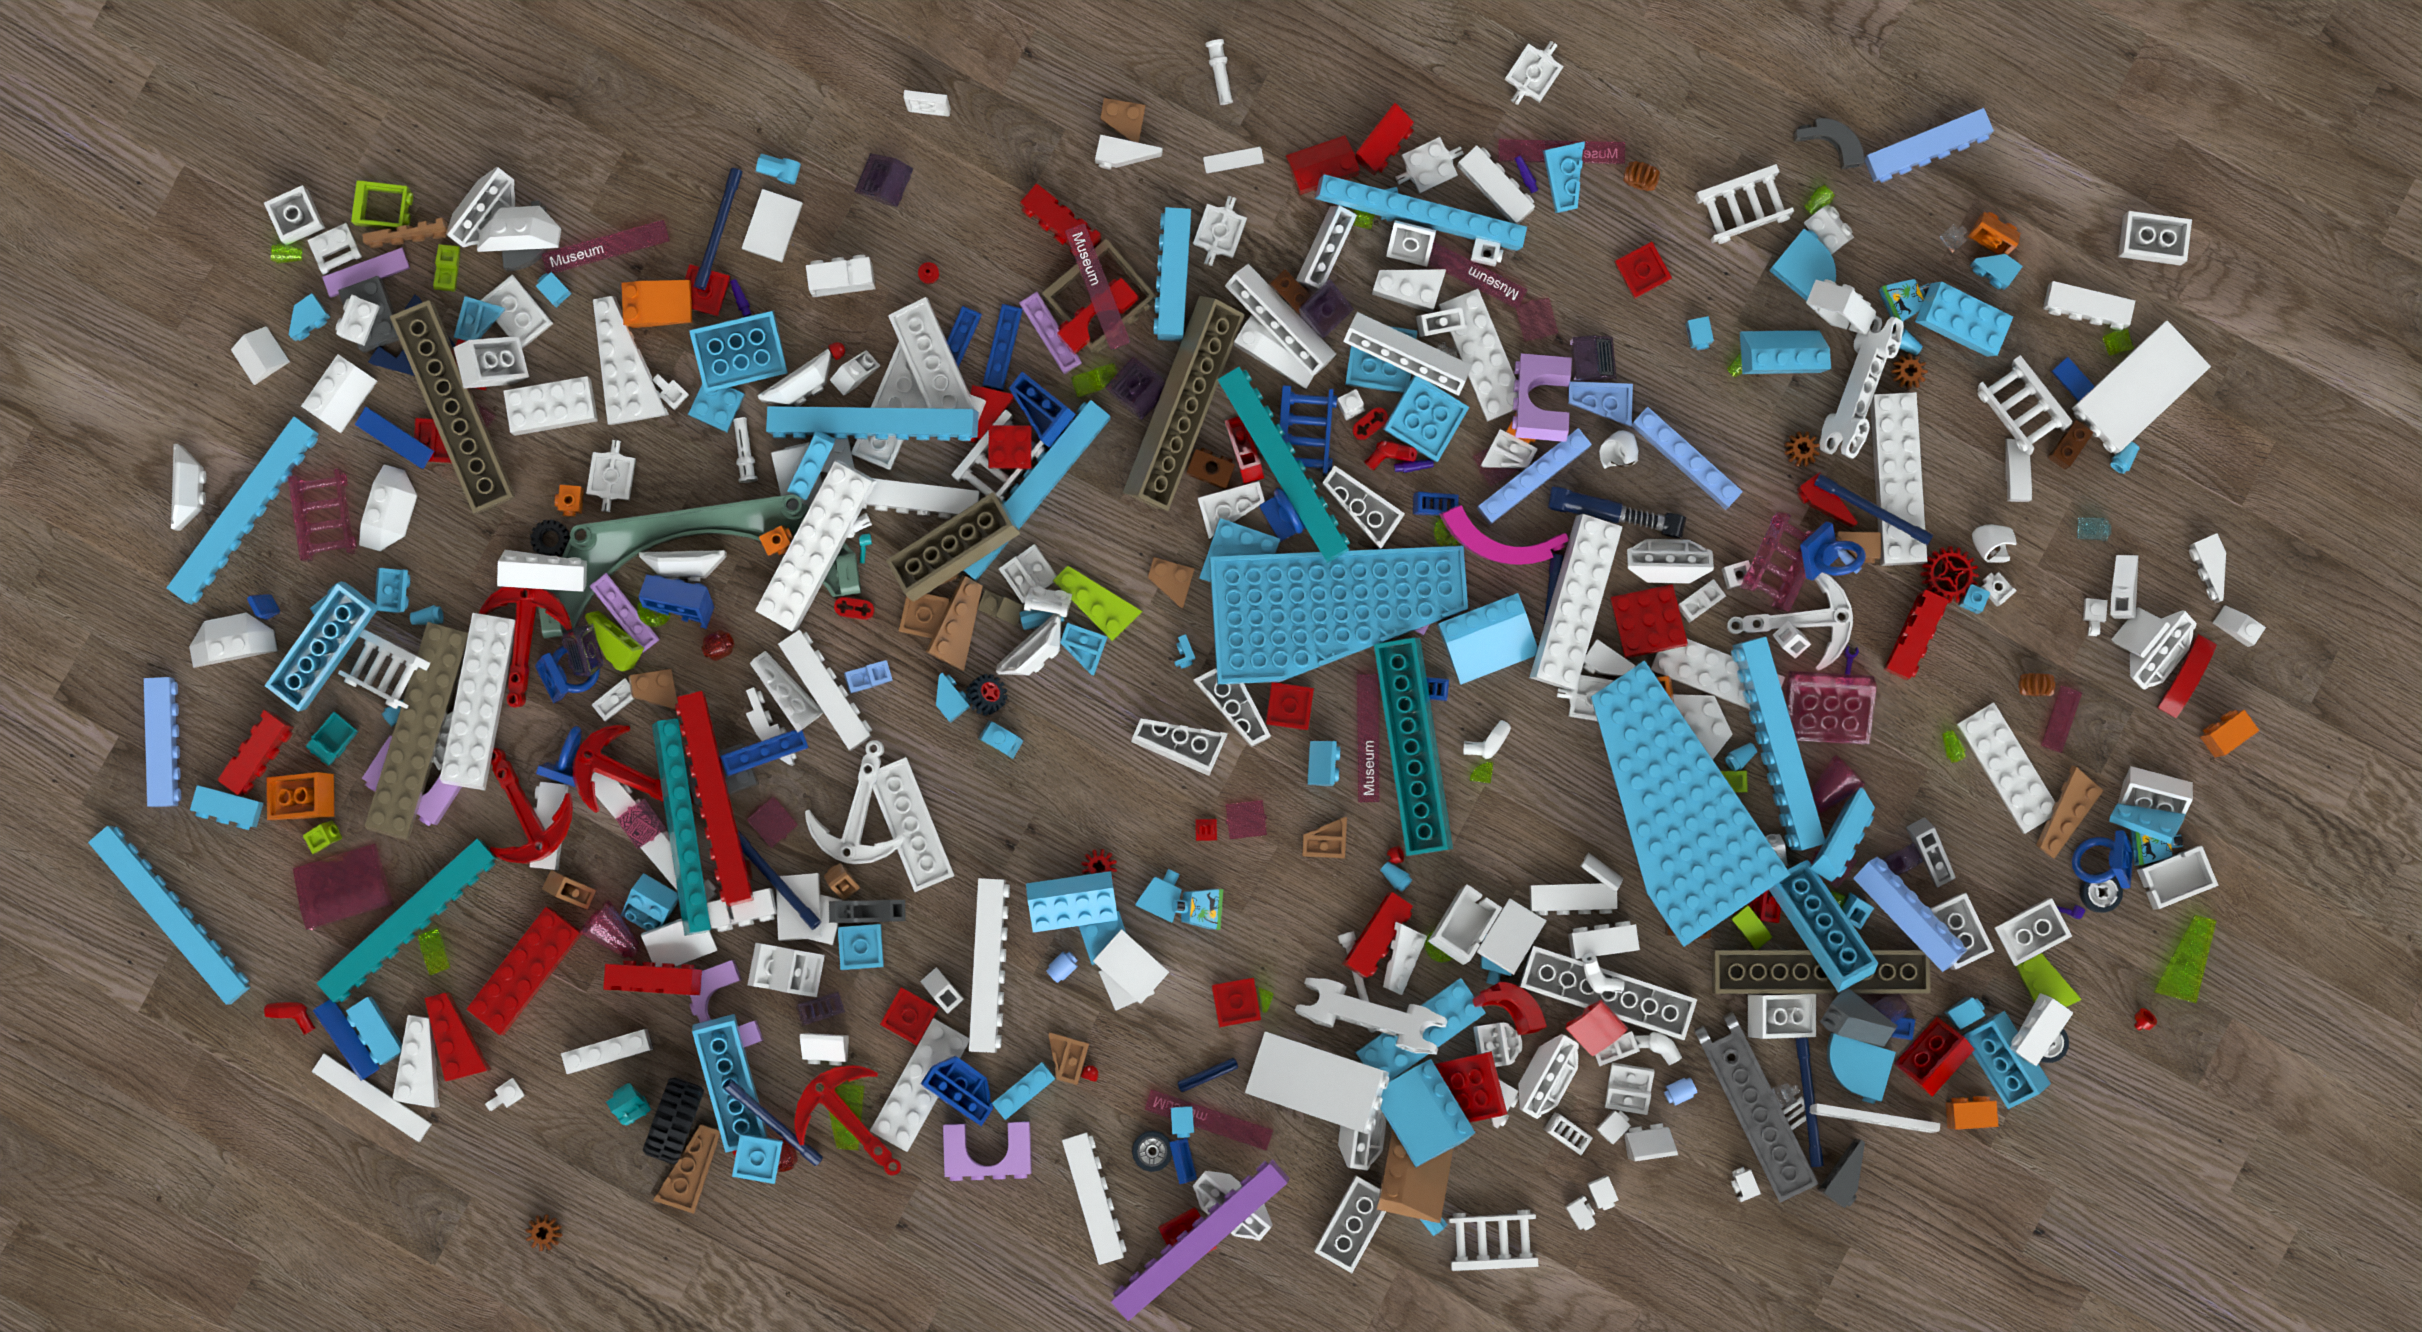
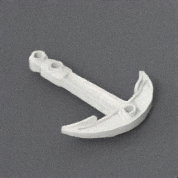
M1821 573L1814 580L1817 582L1822 593L1827 595L1828 609L1772 616L1769 614L1749 615L1743 619L1733 617L1728 621L1727 629L1732 634H1739L1742 631L1745 633L1768 632L1771 629H1780L1787 621L1791 622L1796 628L1829 626L1832 628L1831 642H1828L1824 656L1816 666V669L1819 671L1833 663L1849 642L1853 626V614L1844 590L1832 577ZM1839 613L1844 614L1845 619L1843 621L1838 619L1837 615ZM1754 620H1758L1760 622L1759 628H1755L1753 626ZM1733 622H1737L1739 624V628L1737 630H1734L1732 628Z
M872 740L866 745L867 754L862 759L858 775L859 783L841 839L828 834L830 831L814 817L810 810L805 811L808 829L819 847L836 860L845 863L862 864L878 861L893 853L906 838L904 835H901L890 841L874 844V846L861 844L873 784L877 780L881 764L880 756L884 752V746L880 741ZM872 745L877 746L875 753H872L870 750ZM868 765L872 768V771L869 774L865 771V768ZM846 848L850 850V855L848 857L844 855V850Z

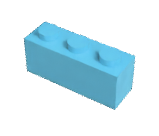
M818 430L815 431L789 484L788 492L807 500L835 443V438Z
M197 785L190 810L195 811V816L208 819L210 815L217 817L216 822L229 825V821L237 823L236 827L249 830L250 826L257 827L263 802Z
M366 997L346 1010L348 1022L352 1027L356 1026L360 1033L358 1037L363 1045H368L371 1050L369 1055L375 1063L385 1065L401 1054L402 1043L373 997Z
M1041 1062L992 1104L1006 1120L1054 1081L1056 1077Z

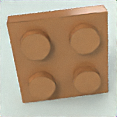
M925 594L913 602L906 596L899 632L932 639L950 599Z

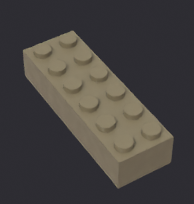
M992 492L887 559L886 562L904 594L914 602L1021 533L1002 500Z

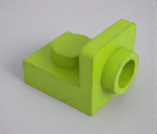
M331 820L310 830L303 835V838L312 854H315L330 844L341 840L342 836L339 833L338 827Z

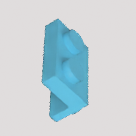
M377 568L375 605L379 607L377 611L402 613L407 609L409 599L406 596V588L410 585L408 570Z

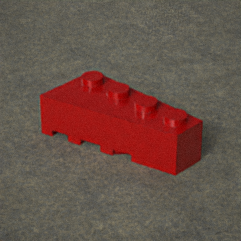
M1036 183L1020 202L1021 211L1029 218L1032 216L1039 221L1037 224L1044 231L1050 230L1055 234L1053 238L1061 245L1067 244L1071 248L1069 251L1076 258L1079 259L1081 253L1083 258L1084 252L1089 254L1101 242V233L1096 229L1091 232L1087 222L1082 218H1074L1075 214L1063 204L1060 206L1058 204L1059 201ZM1083 233L1080 237H1078L1079 235L1073 237L1075 234ZM1076 237H1078L1076 240H1083V239H1085V242H1082V243H1079V244L1076 245V243L1081 242V241H1074V239H1075Z
M1926 589L1917 594L1883 670L1904 680H1909L1911 677L1914 678L1919 669L1917 664L1920 658H1924L1928 650L1927 644L1937 630L1936 626L1944 615L1948 599Z
M263 710L260 715L263 720L253 725L250 730L251 738L242 742L238 748L239 756H234L218 778L220 783L239 796L247 795L253 789L255 779L257 777L260 778L267 770L266 764L270 759L274 760L280 752L278 748L293 735L291 731L294 727L274 712Z
M623 960V965L605 964L603 990L700 995L702 970L694 969V965L681 964V968H675L673 963H662V967H655L656 962H643L642 966H637L636 961Z
M450 992L424 998L445 1082L490 1071V1066L484 1059L482 1051L477 1046Z

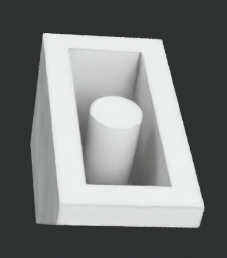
M1462 307L1416 316L1420 337L1466 328Z
M2226 605L2213 621V624L2247 647L2255 645L2266 628L2250 616Z

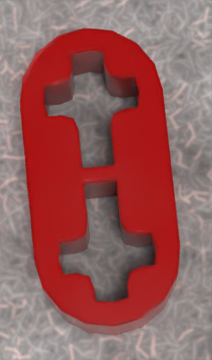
M1380 407L1374 408L1356 422L1352 430L1354 438L1365 441L1381 429L1388 420L1386 410ZM1374 413L1378 415L1382 413L1384 415L1382 417L1383 422L1376 421L1372 424L1371 421L1375 418ZM1367 424L1370 426L1366 430L1367 435L1357 434L1358 426L1362 428Z
M841 597L834 604L835 612L841 617L869 620L875 613L873 604L866 600ZM843 601H846V604L853 607V610L847 609L845 613H841L842 611L838 608V605H842ZM866 604L867 608L871 609V611L866 613V616H862V612L856 611V607L863 608Z

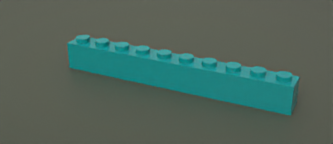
M1237 367L1217 379L1326 562L1329 563L1349 551L1347 547L1350 544L1344 532L1341 534L1338 532L1336 527L1339 523L1333 514L1329 516L1326 512L1327 503L1322 496L1317 497L1314 490L1318 488L1312 478L1307 480L1303 472L1307 471L1301 460L1296 462L1292 455L1296 453L1290 442H1284L1281 436L1285 435L1279 423L1274 425L1271 418L1274 415L1268 405L1263 407L1260 402L1263 397L1257 387L1255 389L1251 387L1249 382L1252 379L1247 370L1242 371L1240 367Z
M678 718L660 720L652 724L684 936L702 934L710 931L711 926Z
M476 839L316 984L333 1003L344 1002L351 996L350 991L355 986L357 988L361 987L367 981L366 977L371 972L374 974L383 967L382 962L386 958H393L400 951L398 948L403 943L406 945L416 937L414 933L417 930H424L432 922L430 919L435 914L439 916L448 908L446 906L447 903L460 898L463 895L462 890L467 885L470 887L480 879L478 875L483 871L488 872L495 866L494 861L497 857L481 839Z

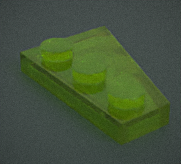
M840 1084L835 1088V1092L862 1122L865 1086ZM829 1112L836 1148L859 1150L860 1142Z

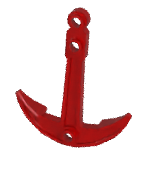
M503 586L487 598L478 614L487 615L496 609L508 606L507 603H516L517 605L513 661L510 666L508 682L510 693L507 695V703L512 708H519L526 702L524 693L528 686V661L536 607L547 609L545 613L556 619L567 631L572 629V625L565 606L551 591L547 589ZM525 590H526L527 593H528V594H527V597H525V595H524V591H525ZM515 675L518 676V681H517V682H516V680H515ZM513 696L516 697L515 703L513 702Z
M607 726L591 733L580 745L574 757L573 780L583 802L595 813L599 812L600 809L595 795V782L591 781L593 772L648 793L651 797L664 802L661 781L659 779L655 780L601 754L603 746L609 745L617 737L631 730L630 726ZM690 793L691 804H693L694 799Z
M493 748L492 770L514 808L528 838V843L521 847H490V851L498 858L511 863L529 864L543 860L557 850L567 835L573 814L571 793L565 794L560 807L552 817L554 822L545 830L522 790L519 778L510 761L506 760L504 750Z
M851 1065L832 1068L814 1078L805 1087L797 1102L794 1128L799 1145H804L806 1129L812 1117L810 1113L818 1103H821L863 1145L868 1155L878 1165L883 1166L884 1172L887 1175H897L901 1170V1163L897 1159L892 1158V1153L868 1131L835 1092V1088L846 1080L850 1082L860 1078L877 1077L878 1073L869 1068ZM819 1083L824 1086L821 1092L816 1090V1085ZM876 1147H880L882 1149V1153L880 1155H876L874 1153V1149ZM890 1163L896 1164L897 1168L895 1171L889 1169Z

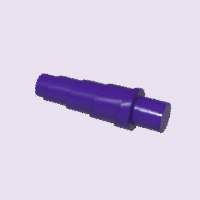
M1521 155L1515 157L1514 159L1525 186H1528L1531 194L1538 191L1539 189L1535 183L1536 179L1533 177Z
M736 279L731 280L730 284L738 310L742 312L743 317L751 316L750 305Z
M1433 460L1402 461V463L1394 464V471H1403L1405 473L1433 468L1434 463Z

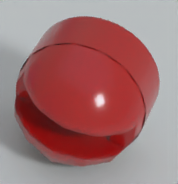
M835 342L828 345L836 361L844 356L846 350L842 343Z
M1395 846L1388 850L1387 856L1390 855L1391 857L1388 859L1389 862L1393 864L1404 862V853L1400 846Z
M1086 1066L1082 1070L1080 1077L1097 1082L1098 1070L1094 1066Z

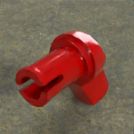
M1380 441L1376 444V450L1364 463L1374 471L1385 458L1414 462L1417 450L1414 447L1396 442Z
M276 1002L269 1003L264 1007L265 1017L295 1019L303 1035L316 1028L306 1013L307 1007L303 1003Z

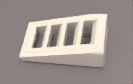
M1556 1112L1544 1127V1131L1579 1155L1583 1154L1593 1139L1589 1134ZM1566 1125L1569 1126L1564 1135L1560 1136ZM1573 1131H1576V1133L1574 1134V1136L1572 1137V1139H1571L1570 1142H1569V1141H1568L1569 1137L1571 1136V1134L1573 1133ZM1582 1135V1136H1583V1139L1581 1140V1142L1579 1143V1145L1576 1147V1146H1575V1143L1577 1142V1140L1579 1139V1137Z

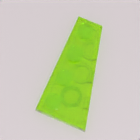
M2199 915L2193 916L2153 991L2154 993L2197 1003L2217 920Z

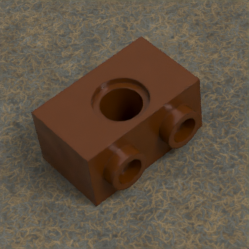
M1286 269L1270 283V286L1301 316L1303 314L1302 306L1312 296Z
M2074 421L2054 447L2048 459L2066 470L2073 464L2094 432L2079 421Z
M1201 448V450L1196 449L1186 474L1226 490L1235 469V464L1232 463L1233 460L1222 455L1220 458L1212 455V451ZM1208 463H1215L1218 469L1214 473H1209L1205 467Z

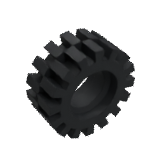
M552 519L537 523L536 528L533 527L532 529L533 533L530 534V543L534 551L541 555L561 557L571 539L569 531L563 524ZM548 531H554L558 535V543L553 547H546L543 544V536Z

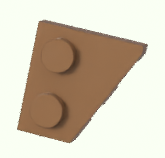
M1104 98L1100 120L1115 129L1121 136L1123 135L1128 140L1139 143L1146 105Z
M1154 557L1148 579L1183 609L1195 569Z
M671 669L628 676L632 698L645 700L654 705H661L673 711L676 710L677 697Z
M1347 817L1304 834L1302 856L1345 859Z
M1049 1032L1056 1079L1078 1085L1089 1043Z

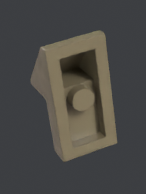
M985 590L977 610L1017 626L1020 620L1019 612L1024 611V606L1009 598L1001 597Z

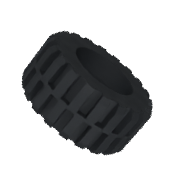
M676 1077L669 1078L642 1150L645 1155L670 1164L678 1163L704 1093V1089L701 1086Z

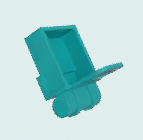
M333 712L319 730L311 736L312 739L308 742L306 748L310 750V753L316 755L322 763L330 766L347 749L345 747L359 731L337 712Z
M630 1083L615 1090L613 1098L606 1101L610 1111L618 1118L622 1125L625 1124L626 1126L631 1123L633 1124L635 1120L643 1115H647L652 1110L644 1095L642 1096Z

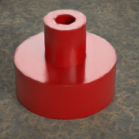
M931 262L923 263L918 269L919 279L924 284L930 285L935 283L939 278L938 267Z
M2141 1008L2135 1014L2137 1022L2134 1026L2137 1030H2142L2143 1028L2151 1030L2157 1024L2154 1014L2145 1008Z

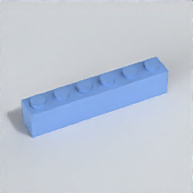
M1982 108L1868 154L1865 157V163L1873 182L1880 180L1883 183L1892 179V175L1899 172L1900 175L1910 172L1912 170L1911 167L1919 164V167H1923L1931 163L1930 159L1935 157L1942 159L1951 155L1950 151L1958 149V151L1969 148L1972 142L1977 141L1979 144L1987 141L1994 130L1985 109Z
M1649 407L1632 423V427L1725 510L1743 492Z
M1579 428L1567 436L1566 442L1561 441L1481 503L1477 510L1487 523L1491 525L1590 448L1592 444Z
M171 677L144 678L148 807L178 806V801H181V790L178 788L181 772L180 768L177 767L180 748L176 743V737H179V726L176 724L179 707L175 703V695L178 694V684Z
M1878 856L1870 860L1853 878L1942 972L1953 966L1967 951L1962 941L1955 937L1948 930V927L1933 915L1932 910L1925 906L1918 899L1916 893L1909 890L1903 883V880L1895 875L1888 868L1887 863Z

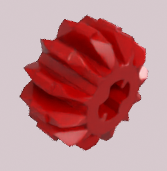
M1095 849L1092 850L1093 858L1089 854L1085 855L1090 862L1082 861L1081 863L1083 866H1088V869L1082 870V874L1088 872L1096 874L1097 872L1093 865L1094 863L1098 864L1097 861H1102V865L1105 866V870H1101V873L1117 872L1116 868H1110V865L1116 864L1117 861H1108L1112 857V853H1108L1106 857H1103L1104 849H1101L1100 856H1097Z

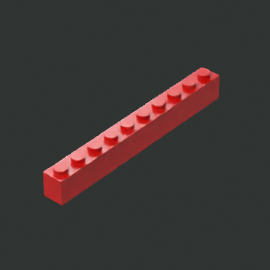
M698 691L677 697L678 703L675 704L677 715L681 716L683 724H680L682 736H686L688 742L685 745L687 757H691L693 765H690L692 777H696L698 784L695 786L697 798H701L703 805L699 808L701 817L706 819L708 826L704 828L707 840L711 839L713 847L709 848L712 861L716 860L717 869H714L717 882L721 881L722 889L719 890L722 903L726 902V905L729 907L753 901L754 897L705 693Z

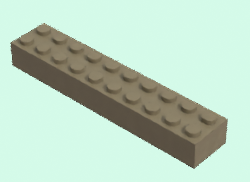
M1199 296L1123 490L1124 494L1153 508L1169 511L1218 385L1217 379L1222 375L1245 314L1215 298Z
M427 300L390 316L472 512L479 514L516 498L470 388L463 387L454 349L434 302Z
M427 622L417 656L429 662L430 665L427 671L418 667L417 671L414 670L409 680L403 703L409 706L407 709L401 707L365 823L367 830L409 841L460 675L469 633Z
M1712 950V993L1714 994L1840 993L1836 990L1810 950ZM1870 950L1878 962L1875 973L1848 987L1854 993H1931L1930 958L1922 950Z

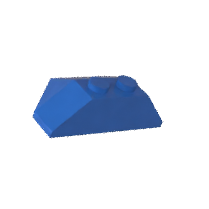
M957 1056L932 1065L920 1083L925 1089L980 1126L983 1125L993 1110L987 1078Z

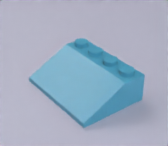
M774 310L689 331L705 393L788 373Z
M1518 593L1437 625L1460 685L1534 657L1537 653L1538 647Z
M1431 1059L1390 1081L1387 1088L1383 1089L1381 1095L1383 1100L1380 1109L1415 1167L1460 1145L1475 1134L1474 1129Z

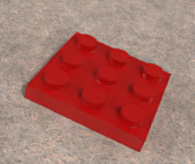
M1673 584L1610 597L1625 659L1688 645Z
M1492 1051L1434 1064L1469 1123L1508 1114Z

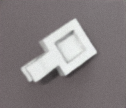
M659 374L653 378V382L663 390L660 393L661 398L674 410L689 396L674 380L668 384Z
M2084 599L2083 620L2089 621L2088 636L2100 635V622H2106L2108 600Z
M511 1078L495 1089L498 1096L488 1101L485 1105L489 1111L494 1110L502 1103L508 1108L524 1097L525 1094L515 1079Z

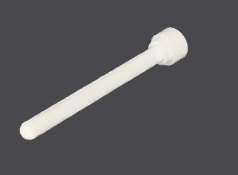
M1354 931L1338 935L1339 943L1342 944L1343 948H1346L1347 955L1355 944L1354 940H1356ZM1352 971L1360 1000L1369 1002L1363 978ZM1368 1028L1369 1032L1374 1033L1376 1031Z

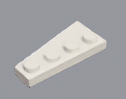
M766 651L752 660L750 665L797 732L804 729L824 713Z

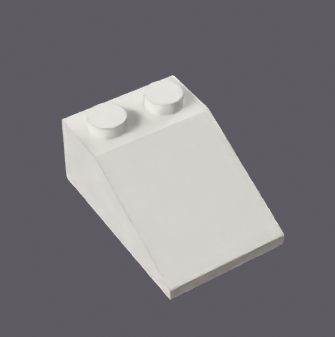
M2047 898L1994 928L2014 966L2072 937L2052 898Z
M1748 994V1037L1760 1039L1816 1037V994Z
M800 1034L802 1059H807L808 1064H821V1060L829 1061V1065L842 1066V1062H847L848 1035Z
M1663 1123L1650 1125V1129L1642 1130V1126L1629 1128V1132L1624 1133L1628 1159L1641 1161L1678 1155L1669 1127H1663Z

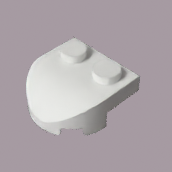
M1493 1023L1473 1027L1477 1054L1492 1051L1495 1067L1510 1065L1515 1062L1518 1053L1522 1051V1039L1517 1034V1030H1514L1508 1023Z

